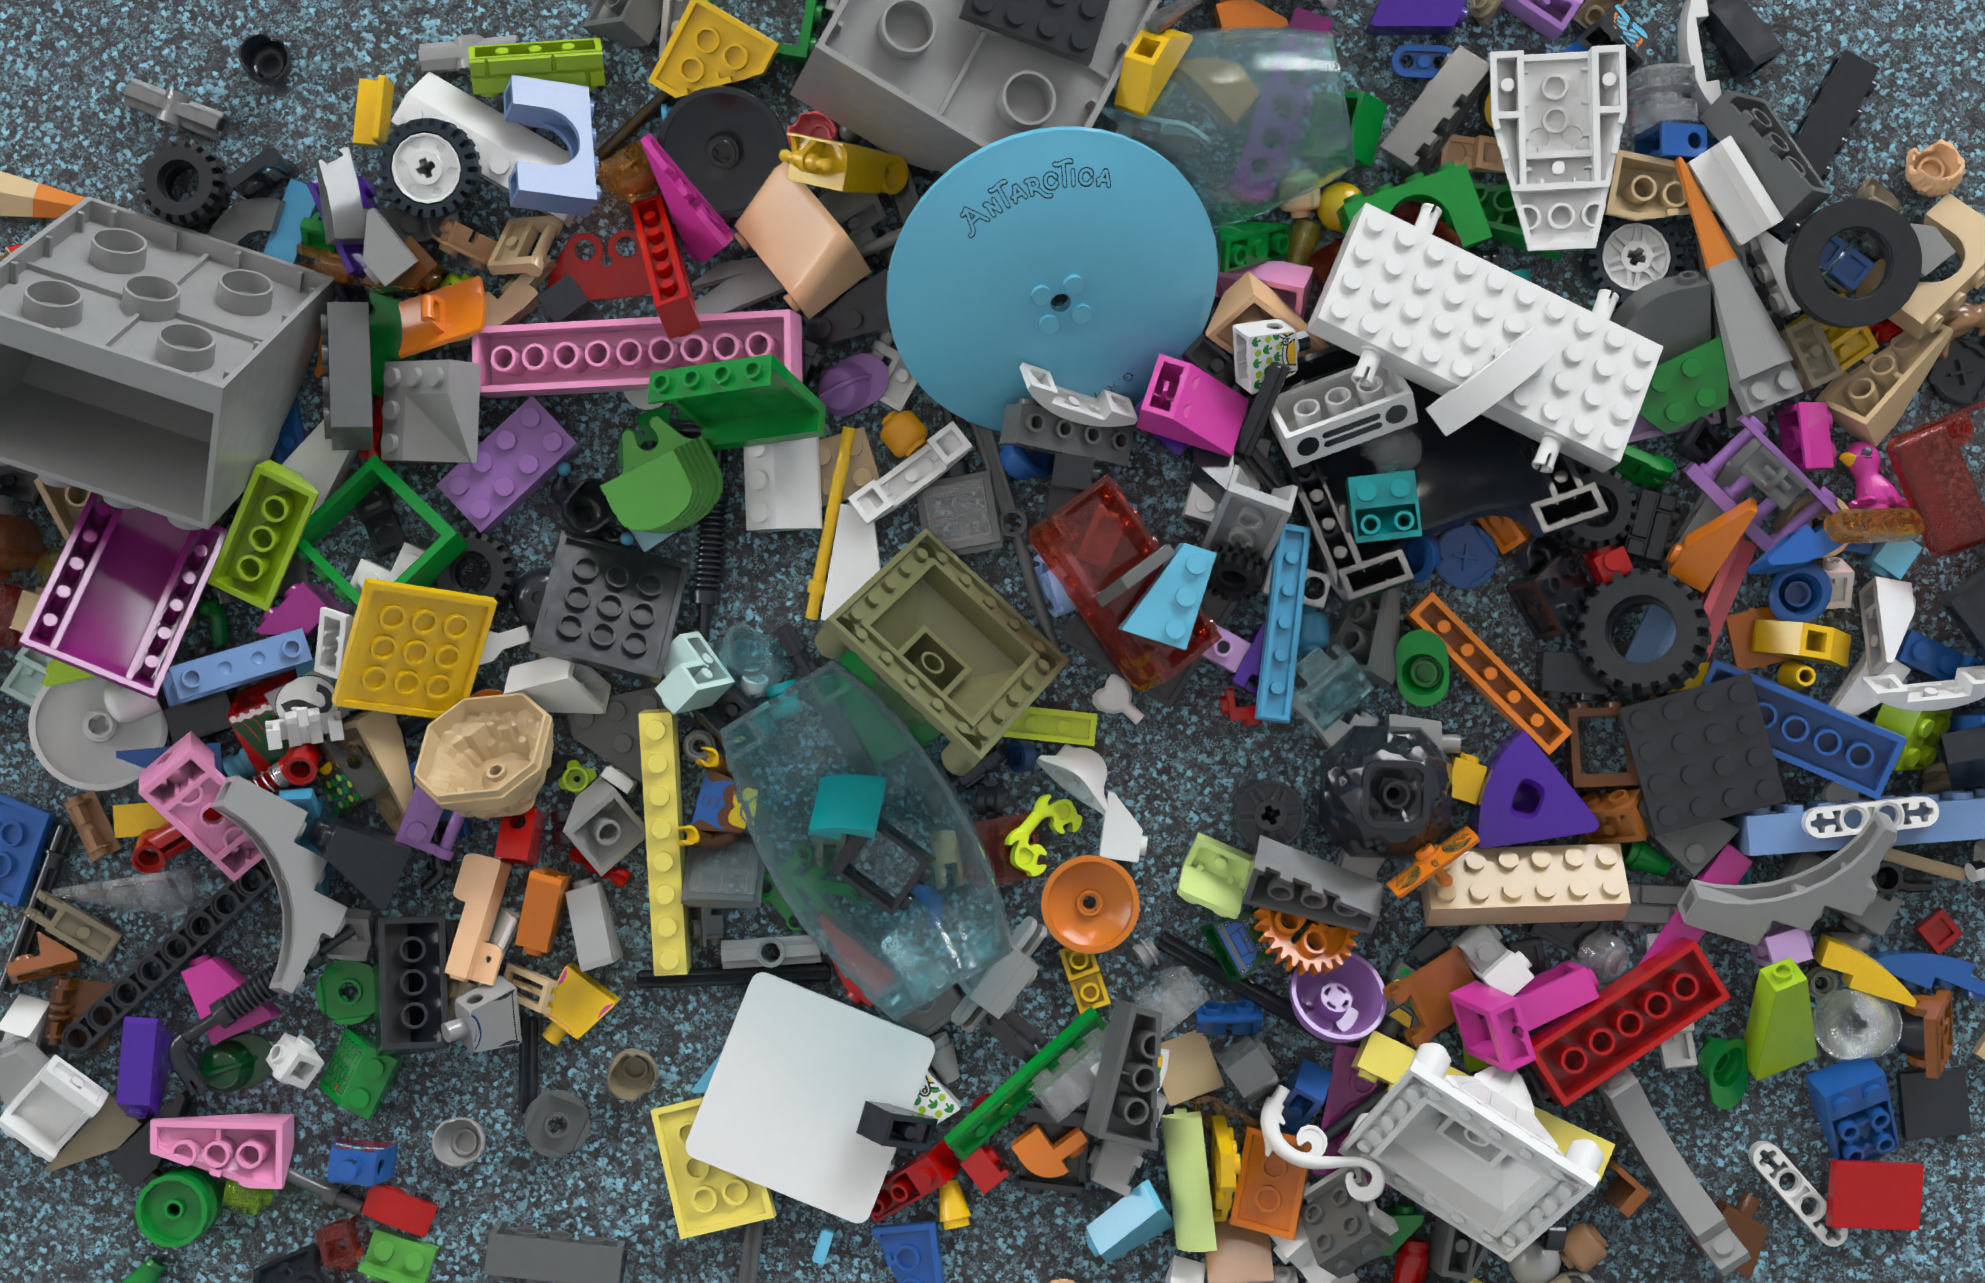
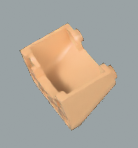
M782 162L774 168L734 225L737 232L733 236L744 250L750 247L757 253L788 294L783 297L794 312L801 310L809 320L869 274L871 270L847 233L807 185L787 180L789 164Z

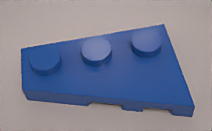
M1 792L0 901L16 907H22L25 905L56 813Z
M937 1220L875 1225L871 1228L875 1239H878L885 1254L884 1259L888 1267H891L898 1283H945Z

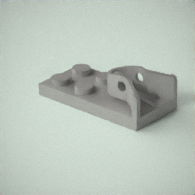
M1235 464L1227 489L1200 548L1211 551L1218 544L1224 547L1225 542H1230L1231 546L1234 547L1237 542L1241 543V548L1245 549L1247 545L1252 547V553L1258 551L1261 554L1260 558H1264L1267 563L1292 512L1298 486L1290 485L1282 488H1273L1271 495L1248 487L1250 479L1246 477L1242 468Z

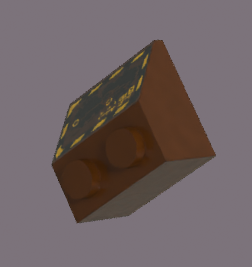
M410 235L404 243L419 262L386 287L381 282L376 285L368 275L362 279L367 286L381 295L416 297L437 290L450 273L424 245Z

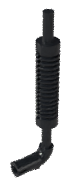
M669 419V424L673 428L682 429L677 431L687 438H698L701 436V427L694 421ZM728 449L712 451L722 474L724 453L728 452ZM724 487L717 504L714 505L713 510L708 515H705L698 522V525L701 527L697 528V531L700 532L697 534V537L700 539L696 540V543L699 545L696 546L698 552L695 555L698 558L695 559V562L698 564L694 565V568L697 569L694 571V574L697 576L693 577V580L696 582L693 583L695 589L692 591V603L699 604L697 631H699L706 642H709L712 605H720L721 592L718 590L722 588L719 585L722 579L719 577L723 576V574L719 571L723 570V567L720 565L724 564V561L721 559L724 558L722 552L725 549L722 546L725 545V542L722 540L726 539L722 534L726 533V530L723 528L727 527V524L724 523L727 521V518L724 516L728 514L725 509H728V506L725 503L729 502L730 492L729 488Z
M351 924L345 925L334 938H325L320 942L318 952L308 961L303 971L305 972V977L308 973H312L314 969L316 970L328 962V952L356 935ZM277 961L273 963V966L269 965L267 969L265 968L262 972H258L257 976L254 975L251 979L246 980V983L243 982L240 986L235 987V990L233 989L230 993H226L224 997H220L209 1005L211 1014L185 1031L180 1029L171 1038L168 1046V1061L171 1065L169 1069L172 1073H176L191 1096L196 1094L197 1090L201 1091L209 1084V1081L205 1079L192 1061L194 1057L189 1051V1048L192 1046L191 1042L218 1024L226 1029L237 1022L238 1019H242L244 1015L246 1016L254 1011L255 1008H259L260 1004L263 1005L271 997L274 998L276 994H280L269 989L278 964Z

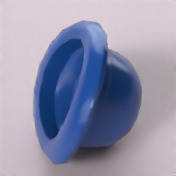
M1004 445L1000 452V462L1003 469L1016 480H1028L1034 476L1046 478L1052 474L1053 461L1051 454Z
M1811 562L1788 571L1778 572L1774 576L1768 591V602L1771 611L1780 621L1804 623L1815 621L1825 611L1830 602L1832 593L1830 578L1822 567Z

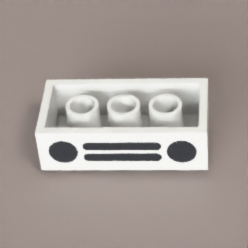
M1355 366L1279 394L1269 415L1271 428L1292 468L1417 423L1418 419L1413 392L1404 377L1378 366L1372 380V385L1364 387L1360 386L1361 378H1359L1357 384L1351 380V376L1356 369Z

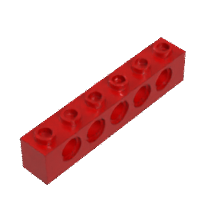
M660 193L630 204L655 308L669 340L687 336L693 331L701 329L675 228Z

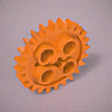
M1260 907L1253 914L1255 918L1261 920L1254 926V929L1264 932V935L1258 941L1261 943L1268 942L1270 945L1265 953L1275 952L1277 954L1276 964L1282 960L1286 961V971L1288 972L1294 966H1297L1299 976H1302L1308 970L1312 977H1315L1320 972L1327 975L1332 969L1336 970L1351 956L1349 951L1356 946L1352 939L1359 934V931L1331 924V927H1329L1326 923L1311 920L1306 926L1305 931L1297 938L1295 944H1292L1291 938L1305 923L1306 918ZM1281 920L1288 925V928L1284 927ZM1307 942L1314 947V950L1308 946Z

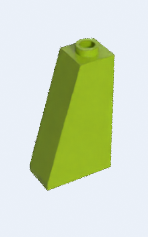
M1791 957L1759 970L1744 1041L1747 1044L1748 1069L1756 1081L1817 1057L1808 979Z

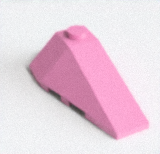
M1267 261L1227 273L1219 272L1218 268L1215 296L1222 298L1224 292L1249 271L1270 287L1304 321L1310 298L1314 268L1283 261Z
M253 1113L156 1118L150 1120L151 1154L185 1166L192 1165L209 1171L210 1175L218 1178L221 1176L239 1182L238 1185L247 1188H284L294 1149V1114Z

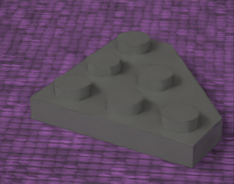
M656 687L609 696L606 713L603 714L567 713L572 738L642 783L638 714L646 709H666L662 702V698L655 690Z

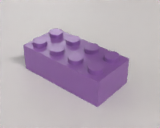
M532 395L478 445L477 463H459L436 486L480 533L490 535L558 471L557 466L561 462H568L583 446L545 405Z

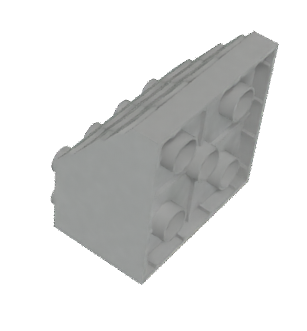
M841 0L814 47L790 95L882 150L903 157L907 164L929 171L946 173L951 167L973 152L1014 134L1057 126L1092 128L1120 76L1124 55L1139 31L1145 29V21L1150 19V14L1154 12L1160 0H1110L1094 55L1088 67L959 19L964 0Z
M87 196L0 261V466L11 465L36 473L39 480L49 486L60 488L75 486L100 494L103 500L113 507L122 509L139 507L167 516L168 521L172 525L181 529L199 530L204 528L208 530L247 488L256 465L270 459L279 439L281 428L308 372L309 363L319 344L320 335H322L321 314H327V302H333L334 290L332 285L335 283L336 277Z

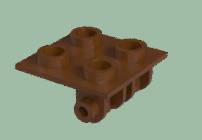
M54 975L43 1040H48L47 1044L61 1045V1037L64 1030L106 993L114 983ZM104 1007L102 1009V1017L108 1023L112 1019V1012L107 1007ZM79 1029L77 1039L83 1045L87 1042V1035L83 1030ZM111 1034L95 1048L109 1049Z

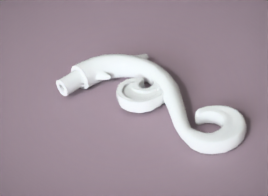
M1278 1084L1271 1098L1267 1097L1261 1111L1260 1124L1265 1144V1156L1269 1157L1271 1152L1274 1151L1277 1156L1290 1164L1313 1170L1363 1167L1372 1175L1370 1184L1366 1187L1357 1185L1353 1178L1354 1173L1351 1171L1346 1174V1188L1350 1196L1356 1201L1370 1202L1378 1198L1383 1192L1385 1185L1384 1173L1380 1166L1373 1161L1361 1157L1323 1156L1328 1143L1326 1135L1319 1127L1308 1124L1301 1127L1296 1135L1299 1147H1302L1307 1142L1311 1144L1312 1149L1310 1152H1301L1288 1144L1281 1134L1279 1123L1285 1125V1120L1282 1116V1111L1285 1107L1282 1104L1290 1090Z

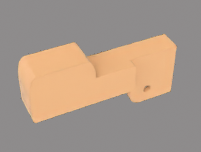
M475 853L464 856L453 895L466 903L444 973L450 974V978L463 982L473 980L491 986L495 985L503 958V950L501 947L487 942L490 940L512 867L511 863ZM491 957V961L488 963L487 959Z

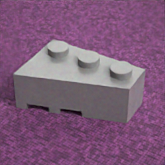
M1160 1092L1157 1093L1159 1121L1168 1101L1166 1096ZM1102 1139L1099 1146L1096 1144L1092 1146L1086 1162L1090 1163L1091 1180L1128 1197L1132 1187L1128 1186L1136 1168L1141 1167L1144 1160L1142 1154L1145 1148Z

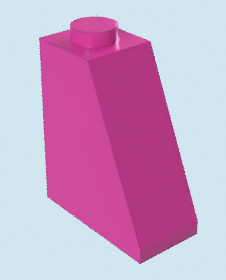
M209 954L198 957L189 962L191 968L181 972L200 1019L211 1014L209 1005L220 997H224L226 993H230L231 990H235V987L240 986L243 982L246 983V980H248L222 955L210 959ZM269 1000L263 1005L260 1004L259 1008H255L254 1011L246 1016L244 1015L242 1019H238L237 1022L226 1029L218 1024L206 1033L212 1045L277 1017L282 1013L280 1008Z

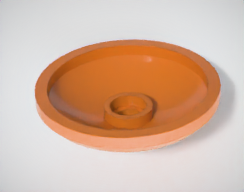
M1082 855L1065 861L1051 873L1042 892L1041 911L1047 929L1060 944L1079 953L1097 954L1115 948L1130 935L1139 915V894L1132 877L1117 862L1099 855ZM1088 896L1094 897L1096 901L1095 905L1091 908L1083 905V900Z

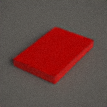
M1830 1159L1825 1225L1831 1228L1919 1230L1924 1165L1916 1162Z

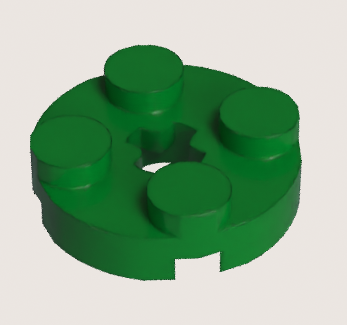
M339 960L332 963L324 971L316 984L315 995L320 1010L334 1019L333 1021L343 1025L357 1024L375 1013L374 964L354 960ZM347 982L352 983L353 987L358 989V993L354 995V1000H349L348 995L342 994V989L348 985Z

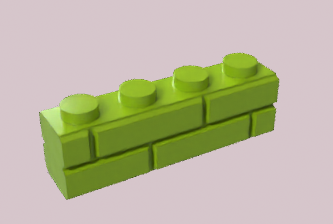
M600 38L468 46L473 95L480 94L486 98L498 96L504 92L511 75L588 86L589 91L597 89L598 86H605L603 52Z

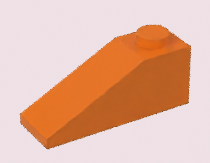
M1750 497L1686 535L1680 545L1675 543L1666 557V561L1669 562L1668 575L1672 574L1679 578L1681 582L1704 593L1756 515L1757 500Z

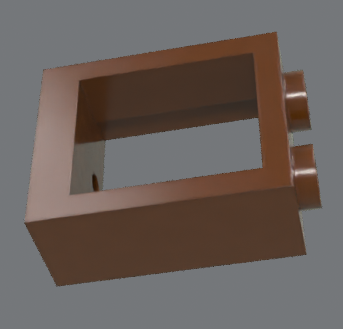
M1624 701L1606 702L1605 708H1592V703L1588 702L1572 704V709L1563 712V722L1572 731L1565 739L1567 782L1574 790L1634 788L1639 786L1626 738L1627 772L1581 774L1578 719L1619 717L1617 708L1625 706Z

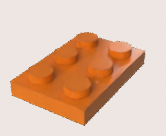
M1251 1125L1247 1127L1230 1225L1295 1240L1309 1169L1286 1162L1277 1156L1274 1151L1271 1152L1269 1157H1266L1264 1138L1260 1127ZM1281 1133L1288 1144L1296 1150L1310 1152L1312 1149L1309 1142L1299 1147L1296 1136Z

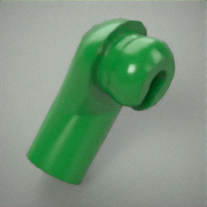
M214 597L211 600L203 599L200 602L199 610L203 616H210L212 644H227L229 642L228 622L223 604L220 605L219 599Z

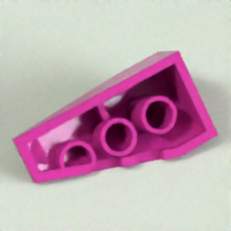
M648 133L640 141L679 235L685 242L682 247L693 260L699 259L704 263L726 247L733 239V234L735 233L654 137Z

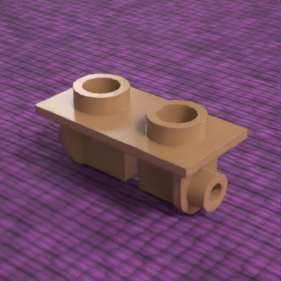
M444 219L439 228L442 232L441 236L438 237L434 234L430 236L440 242L438 249L454 257H457L460 252L468 256L467 263L484 271L498 241L477 232L471 243L469 239L474 230L458 223L454 219Z
M96 791L73 796L68 799V802L64 803L91 862L122 848L118 838H115L114 829Z

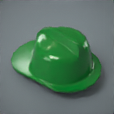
M1418 629L1408 632L1400 639L1396 646L1395 660L1398 689L1404 699L1411 704L1421 707L1431 706L1442 700L1448 691L1450 676L1447 648L1442 639L1431 631Z
M1706 1036L1703 1039L1702 1050L1698 1056L1697 1068L1709 1082L1710 1095L1714 1105L1720 1109H1730L1741 1100L1748 1085L1747 1044L1742 1038L1737 1037L1726 1040Z

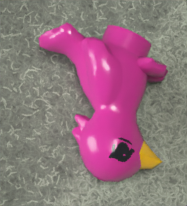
M1865 441L1854 442L1839 456L1838 459L1846 465L1856 481V500H1852L1846 505L1850 510L1862 509V519L1867 521H1883L1890 518V516H1897L1913 508L1914 503L1911 500H1903L1895 487L1887 479L1879 475L1878 472L1883 470L1880 466L1881 458L1879 452L1872 444Z

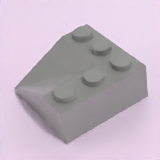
M450 359L385 362L381 460L407 463H477L481 363Z

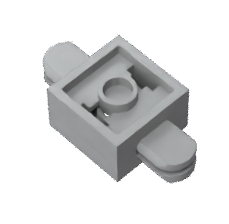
M1028 916L1021 922L1010 938L993 927L954 978L966 995L952 1012L951 1022L957 1026L961 1025V1029L971 1033L987 1012L1000 1019L1004 1013L1006 1014L1012 1010L1016 1004L1018 994L1024 987L1031 985L1036 978L1037 970L1040 966L1033 960L1031 955L1047 935V928L1044 925L1037 924L1036 919Z

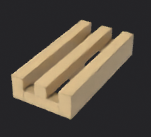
M507 963L503 978L514 986L540 997L538 1002L517 992L518 1003L536 1012L550 1014L552 1007L547 1005L549 1001H554L555 994H552L551 991L552 988L558 987L559 982L521 965ZM514 973L543 985V988L536 987L513 975Z

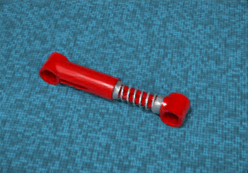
M311 743L289 747L286 755L281 757L279 762L273 764L272 767H268L267 772L261 771V776H253V780L250 782L271 793L274 791L279 792L281 787H287L290 784H309L316 777L320 761V751L317 746ZM296 761L306 762L307 765L297 764ZM208 808L204 811L203 816L209 821H215L221 818L222 814L212 808ZM167 822L157 829H147L139 834L131 861L133 866L140 872L146 874L156 873L164 867L166 861L192 847L193 844L170 822Z

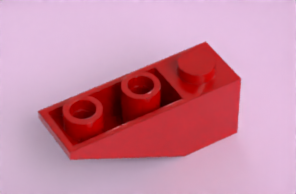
M944 1139L931 1146L929 1151H922L885 1177L870 1214L875 1224L947 1184L962 1166Z

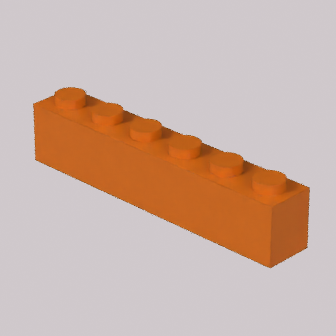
M1433 592L1425 593L1403 615L1415 630H1428L1438 635L1446 645L1449 664L1515 730H1525L1545 755H1550L1572 733Z

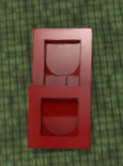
M380 1183L370 1186L360 1211L362 1214L389 1226L426 1237L438 1206L435 1202L405 1194L404 1189Z

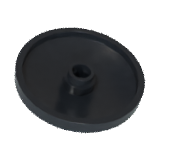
M722 85L696 90L681 99L667 114L657 139L659 145L722 219L741 217L774 168L782 163L779 158L780 151L788 149L786 135L780 120L762 99L744 89Z

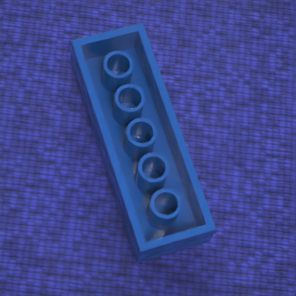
M1712 657L1702 684L1749 671ZM1750 672L1775 757L1872 798L1880 799L1907 741L1905 736Z

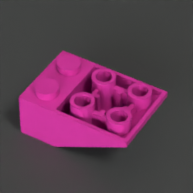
M1159 354L1140 409L1136 428L1231 458L1249 399L1193 364Z

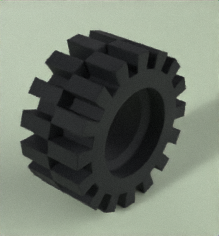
M1225 542L1224 547L1221 544L1216 545L1215 549L1212 548L1211 550L1217 553L1207 583L1208 589L1214 588V594L1219 595L1223 593V598L1228 600L1229 596H1233L1234 601H1240L1241 597L1245 601L1250 600L1251 596L1256 597L1261 590L1267 569L1265 559L1260 558L1261 554L1258 551L1252 553V547L1248 545L1245 549L1241 548V543L1237 542L1234 547L1231 546L1230 542Z

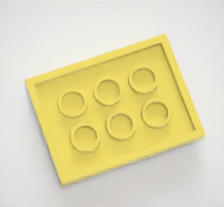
M704 1097L650 1110L680 1240L777 1216L771 1189L694 1159L687 1153L685 1148L686 1140Z

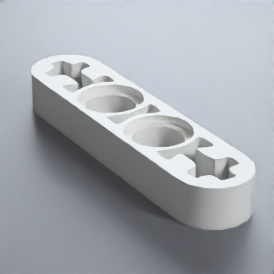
M1923 796L1821 806L1808 809L1802 816L1801 825L1808 835L1816 838L1857 835L1876 811L1879 812L1882 807L1888 805L1896 813L1893 821L1896 830L1921 828L1936 822L1939 817V808L1934 800ZM1921 802L1923 807H1928L1929 813L1924 814L1923 820H1921L1920 816H1905L1901 804L1905 803V810H1915L1919 808V803ZM1855 809L1861 814L1862 819L1860 825L1852 829L1846 826L1844 816L1849 810ZM1818 813L1820 818H1835L1839 830L1835 831L1836 825L1825 824L1821 826V831L1818 832L1816 827L1811 826V821L1816 820V814Z
M1764 1140L1754 1143L1748 1152L1751 1165L1817 1239L1831 1247L1843 1244L1848 1236V1228H1834L1836 1234L1831 1237L1827 1234V1229L1818 1222L1822 1218L1826 1221L1827 1202L1778 1147ZM1762 1150L1770 1152L1769 1158L1778 1167L1773 1169L1767 1163L1759 1162L1762 1159L1759 1153ZM1790 1172L1795 1177V1183L1792 1188L1783 1190L1779 1186V1179L1784 1173ZM1807 1197H1813L1817 1202L1816 1210L1811 1214H1803L1801 1210V1203Z

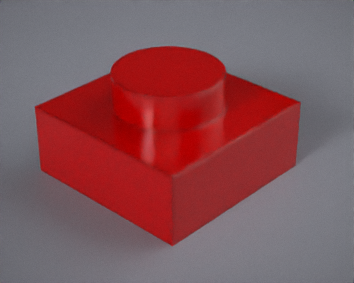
M1938 907L1913 928L1935 954L1942 953L1964 934L1944 909Z

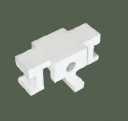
M300 707L296 708V711L285 712L284 719L265 721L269 750L281 749L282 740L285 739L289 740V747L301 746L304 743L324 742L323 734L327 733L330 734L331 741L344 740L340 711L320 713L319 707L310 709Z

